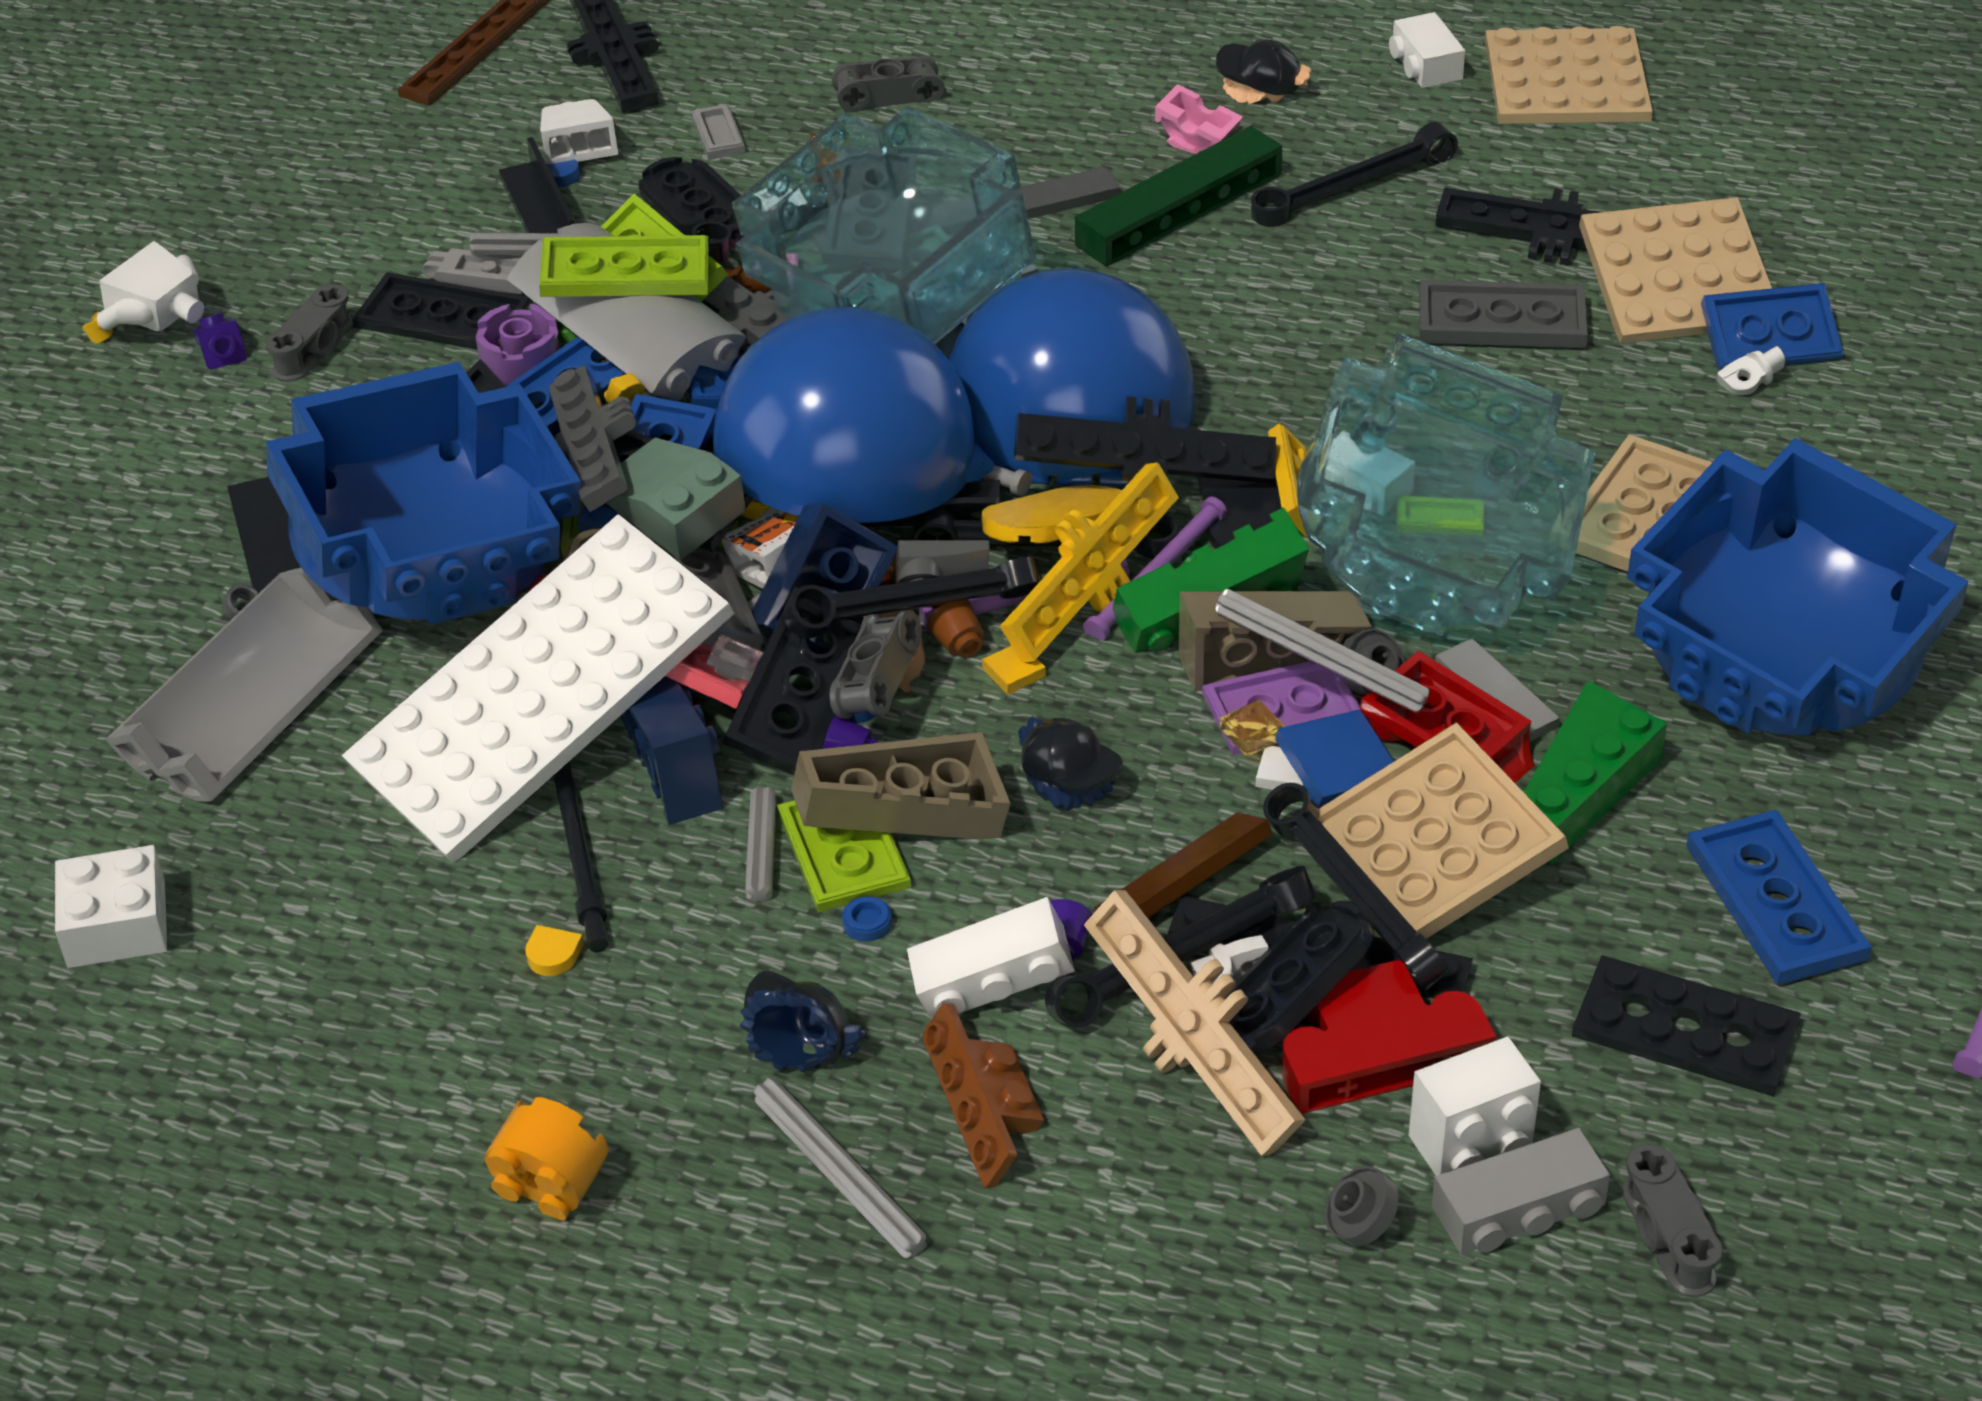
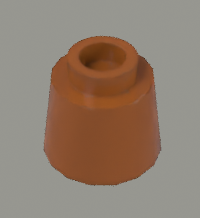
M969 600L944 603L931 614L927 629L951 655L956 656L959 654L960 657L967 658L973 656L981 649L984 630Z

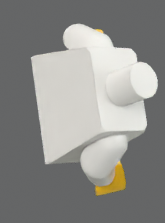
M153 241L99 280L104 310L95 313L92 316V321L84 324L82 329L92 342L100 343L109 338L113 333L112 328L119 324L141 325L154 331H162L179 318L189 323L197 322L203 315L204 304L199 301L197 290L199 277L191 258L187 255L175 257Z

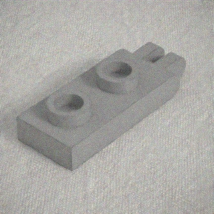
M452 248L448 252L433 251L428 257V261L422 267L423 274L428 278H434L436 281L498 292L523 293L506 280L513 267L521 258L520 256L473 255L470 250Z

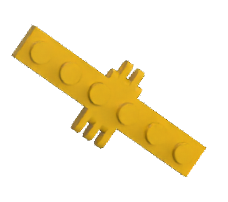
M1158 462L1145 464L1095 521L1088 518L1085 519L1079 511L1072 509L1064 517V520L1057 524L1055 533L1062 543L1058 548L1062 558L999 626L1021 662L1035 661L1087 601L1090 602L1095 611L1101 612L1115 598L1116 589L1130 582L1121 563L1179 498Z

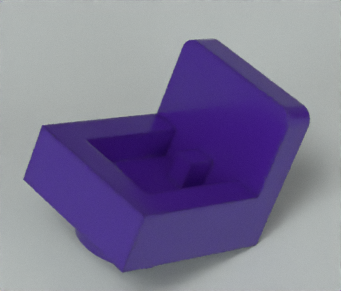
M223 313L212 314L200 318V326L192 327L195 341L201 347L208 369H216L247 359L237 321L232 317L225 319Z

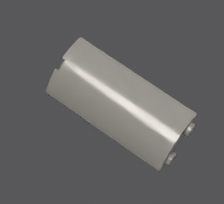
M579 223L557 229L558 235L555 237L613 235L599 225ZM542 240L537 241L523 254L506 279L626 374L629 372L634 373L645 389L651 394L676 401L683 398L699 365L724 372L728 371L746 338L745 334L693 295L540 297L539 281Z
M301 567L282 572L105 740L123 760L149 781L156 775L169 781L171 784L168 787L169 790L195 801H213L383 629L375 620L373 612L368 607L349 605L341 600L331 601L323 589L314 583Z

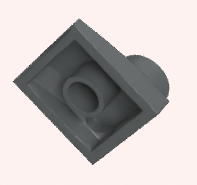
M898 540L892 584L988 569L989 540ZM919 608L912 609L915 613H919Z

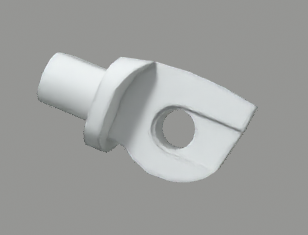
M1778 346L1765 353L1760 351L1748 353L1717 373V382L1735 395L1754 393L1761 383L1765 385L1770 384L1773 380V374L1784 368V354ZM1744 376L1747 377L1748 380L1741 381L1738 378Z
M1262 935L1244 938L1226 945L1219 943L1209 948V956L1189 962L1192 975L1194 977L1209 961L1218 959L1224 970L1212 984L1226 974H1229L1236 982L1268 950V945Z

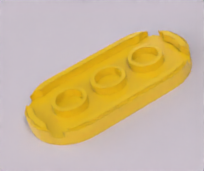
M1073 485L997 503L986 507L982 511V530L993 539L1009 543L1019 542V536H1031L1030 542H1035V544L1057 541L1059 538L1055 533V527L1060 521L1064 520V517L1070 510H1077L1085 519L1088 518L1095 521L1122 490L1098 485Z

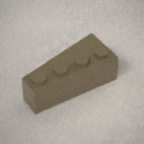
M1180 591L1179 657L1194 692L1202 691V685L1310 661L1218 615L1215 612V605L1223 591ZM1234 591L1341 645L1354 633L1372 629L1354 591Z
M982 732L799 751L791 788L804 826L966 839L1001 838L1011 804Z

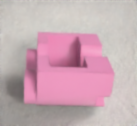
M1179 84L1155 106L1156 123L1161 121L1163 128L1170 136L1166 141L1175 148L1194 154L1228 138L1239 126L1243 116L1221 105L1216 110L1207 109L1204 107L1199 94Z

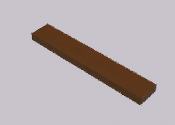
M500 0L399 87V97L430 106L550 0Z

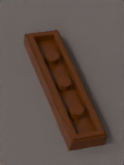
M1237 812L1121 890L1127 891L1149 919L1269 838L1273 833L1268 819ZM1103 902L1094 907L1095 911L1101 906Z

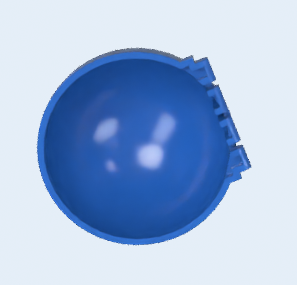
M1078 268L1054 269L1034 273L1004 286L975 310L959 333L948 359L964 385L971 406L974 440L984 450L994 465L1008 470L1010 467L1015 469V472L1019 469L1030 472L1032 484L1049 485L1050 477L1057 476V485H1092L1094 474L1100 473V486L1123 490L1129 481H1122L1121 470L1014 460L1015 426L1018 413L1124 423L1126 396L1136 397V414H1141L1143 398H1153V415L1158 416L1160 400H1170L1169 427L1189 429L1194 416L1195 386L1193 370L1188 351L1175 325L1165 312L1139 289L1114 276L1098 271Z
M834 307L814 310L790 318L767 331L748 348L736 363L725 383L716 410L713 454L741 475L743 492L746 495L772 508L797 516L800 515L804 505L824 503L857 523L883 522L907 518L942 505L954 497L966 483L981 481V476L989 474L994 468L992 460L974 440L971 406L964 385L946 355L922 332L888 314L869 309Z

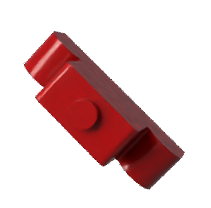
M1395 960L1362 969H1351L1307 1014L1311 1026L1297 1028L1285 1037L1283 1043L1282 1079L1292 1103L1301 1114L1413 1087L1415 1071L1496 1041L1497 1036L1480 1004L1467 993L1447 991L1437 995L1432 1000L1431 1005H1426L1404 962Z

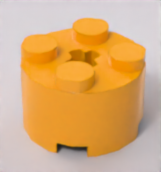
M535 1097L531 1105H525L522 1100L516 1103L486 1151L485 1163L489 1172L495 1177L491 1183V1188L500 1197L511 1202H517L521 1196L539 1202L538 1209L543 1214L564 1221L569 1213L579 1206L607 1159L609 1147L601 1133L593 1139L588 1132L579 1126L583 1116L559 1102L543 1097Z

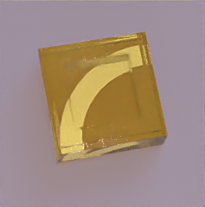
M1260 700L1220 717L1221 731L1246 757L1276 744L1275 737L1278 728L1285 727Z

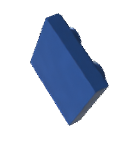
M1360 709L1280 727L1275 737L1276 742L1318 808L1326 805L1394 762Z

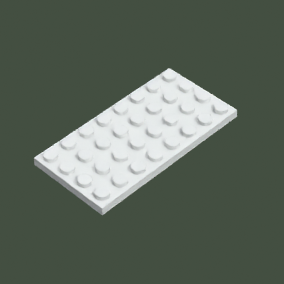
M618 514L348 749L342 757L451 863H454L735 613L725 599Z

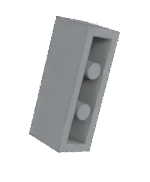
M1576 1128L1434 1176L1431 1207L1460 1255L1476 1249L1479 1252H1490L1498 1248L1505 1239L1525 1232L1530 1236L1539 1235L1547 1231L1554 1222L1572 1216L1578 1219H1585L1594 1215L1606 1204L1610 1174L1580 1128Z

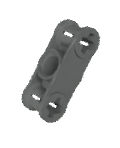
M928 56L844 63L833 71L831 78L833 87L838 91L837 99L842 109L850 112L913 102L935 101L942 97L945 89L943 80L938 76L937 63ZM922 66H925L927 73H924ZM848 73L852 74L853 80L850 81ZM924 86L926 88L927 95L923 92L922 87ZM849 94H852L853 102H851Z
M328 284L317 288L312 296L296 312L292 313L275 333L268 337L266 348L269 354L273 356L274 367L272 368V374L275 379L291 382L303 378L323 357L327 356L335 348L337 342L352 328L353 317L347 311L346 303L349 300V295L345 287L337 284Z
M904 610L899 612L897 616L883 618L878 614L865 616L854 643L848 649L847 657L838 676L831 684L830 704L837 718L849 719L856 713L870 712L874 716H883L888 713L892 699L899 685L904 680L905 672L915 650L920 646L922 630L915 612Z
M1643 1144L1633 1148L1628 1154L1626 1168L1629 1177L1623 1184L1622 1194L1637 1222L1639 1233L1646 1247L1653 1252L1667 1281L1675 1291L1689 1297H1701L1710 1293L1716 1284L1717 1276L1714 1268L1721 1260L1723 1248L1704 1214L1698 1197L1689 1188L1673 1155L1668 1150L1654 1144Z

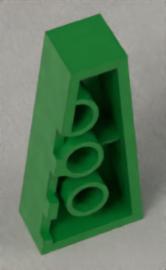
M1283 507L1269 514L1272 522L1253 531L1250 524L1234 531L1233 536L1235 539L1215 550H1211L1207 544L1192 551V554L1176 569L1171 563H1167L1118 587L1112 609L1119 628L1135 653L1148 648L1153 652L1163 650L1174 639L1179 638L1180 591H1224L1225 589L1232 591H1297L1309 548L1285 508Z
M1588 680L1525 788L1524 793L1566 836L1567 844L1570 848L1662 760L1667 723ZM1564 851V852H1562L1561 854H1559L1558 856L1554 857L1553 859H1551V860L1548 861L1547 863L1550 864V865H1552V864H1553L1557 859H1559L1566 851Z

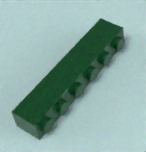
M1249 126L1075 216V246L1107 267L1281 175L1283 145L1256 128Z

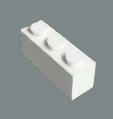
M1048 897L907 948L916 995L931 1019H933L942 1003L954 1004L958 1015H960L962 1012L992 1001L1005 999L1014 993L1042 983L1051 982L1058 977L1075 972L1064 926Z

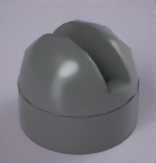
M246 584L232 586L223 598L222 610L225 616L232 619L240 612L235 608L239 597L246 600L244 608L259 593L253 587Z

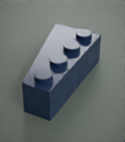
M664 676L620 715V718L630 740L633 739L642 767L647 768L652 781L651 787L656 798H662L664 816L668 825L722 810L723 806L713 758L714 754L720 752L716 733L712 726L706 727L701 707L699 705L693 706L688 686L681 685V683Z

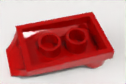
M1419 650L1395 670V672L1430 690L1427 702L1419 713H1414L1372 691L1361 699L1360 710L1368 717L1367 721L1382 740H1405L1418 747L1457 722L1514 783L1535 766L1529 745L1532 721Z

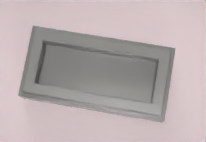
M728 104L692 111V119L708 160L745 153L744 142Z

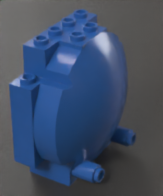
M460 362L291 399L293 435L266 441L268 477L288 512L290 545L302 570L314 583L335 598L349 605L368 607L373 613L383 616L428 620L429 624L432 625L516 603V596L527 589L543 573L545 563L559 559L560 524L558 520L580 515V495L578 490L581 489V480L522 386L517 384L478 393Z
M1794 438L1765 470L1725 449L1631 549L1627 579L1635 583L1640 589L1648 592L1647 598L1638 608L1634 636L1652 648L1660 666L1670 678V689L1676 691L1683 699L1694 702L1717 715L1724 723L1734 725L1748 734L1753 729L1776 734L1810 735L1818 728L1840 731L1855 727L1884 713L1909 691L1923 667L1928 648L1960 612L1969 581L1945 568L1957 524L1797 438Z

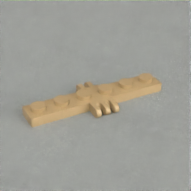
M1114 890L1086 921L1084 926L1156 1018L1150 1025L1154 1035L1144 1045V1052L1149 1058H1154L1166 1049L1155 1062V1066L1161 1074L1172 1070L1177 1064L1181 1068L1191 1064L1260 1155L1268 1156L1274 1153L1306 1120L1229 1023L1247 1003L1248 997L1242 990H1236L1224 999L1236 985V982L1229 974L1223 975L1212 984L1224 970L1218 959H1213L1206 963L1193 977L1127 891Z

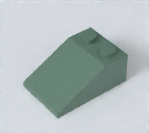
M659 438L652 439L620 463L628 490L606 502L611 508L679 560H682L746 511L742 478L739 473L710 452Z

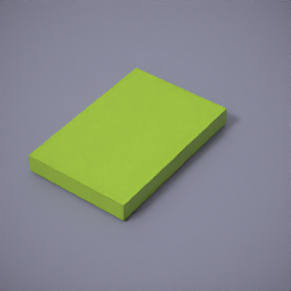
M795 800L777 805L779 817L817 912L847 905L852 900L860 897H879L911 888V879L891 833L804 826Z

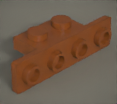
M942 1003L933 1019L927 1024L922 1039L982 1185L987 1188L995 1187L1017 1156L1016 1149L1008 1132L1025 1134L1034 1132L1040 1128L1045 1120L1012 1045L969 1039L955 1005Z

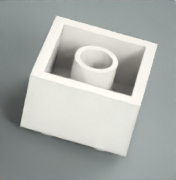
M154 845L55 861V933L67 968L167 952L165 880Z
M1508 1036L1414 1072L1409 1137L1436 1176L1532 1144L1541 1081Z

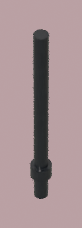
M568 762L553 777L578 893L575 908L579 924L585 927L589 949L593 952H602L608 947L604 926L607 912L603 897L597 893L570 762Z

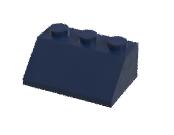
M824 503L804 505L752 610L760 633L771 638L794 586L801 588L805 585H817L826 589L830 594L878 587L897 551V546ZM810 638L806 641L808 648L814 653L825 654L830 651L828 644L820 638Z

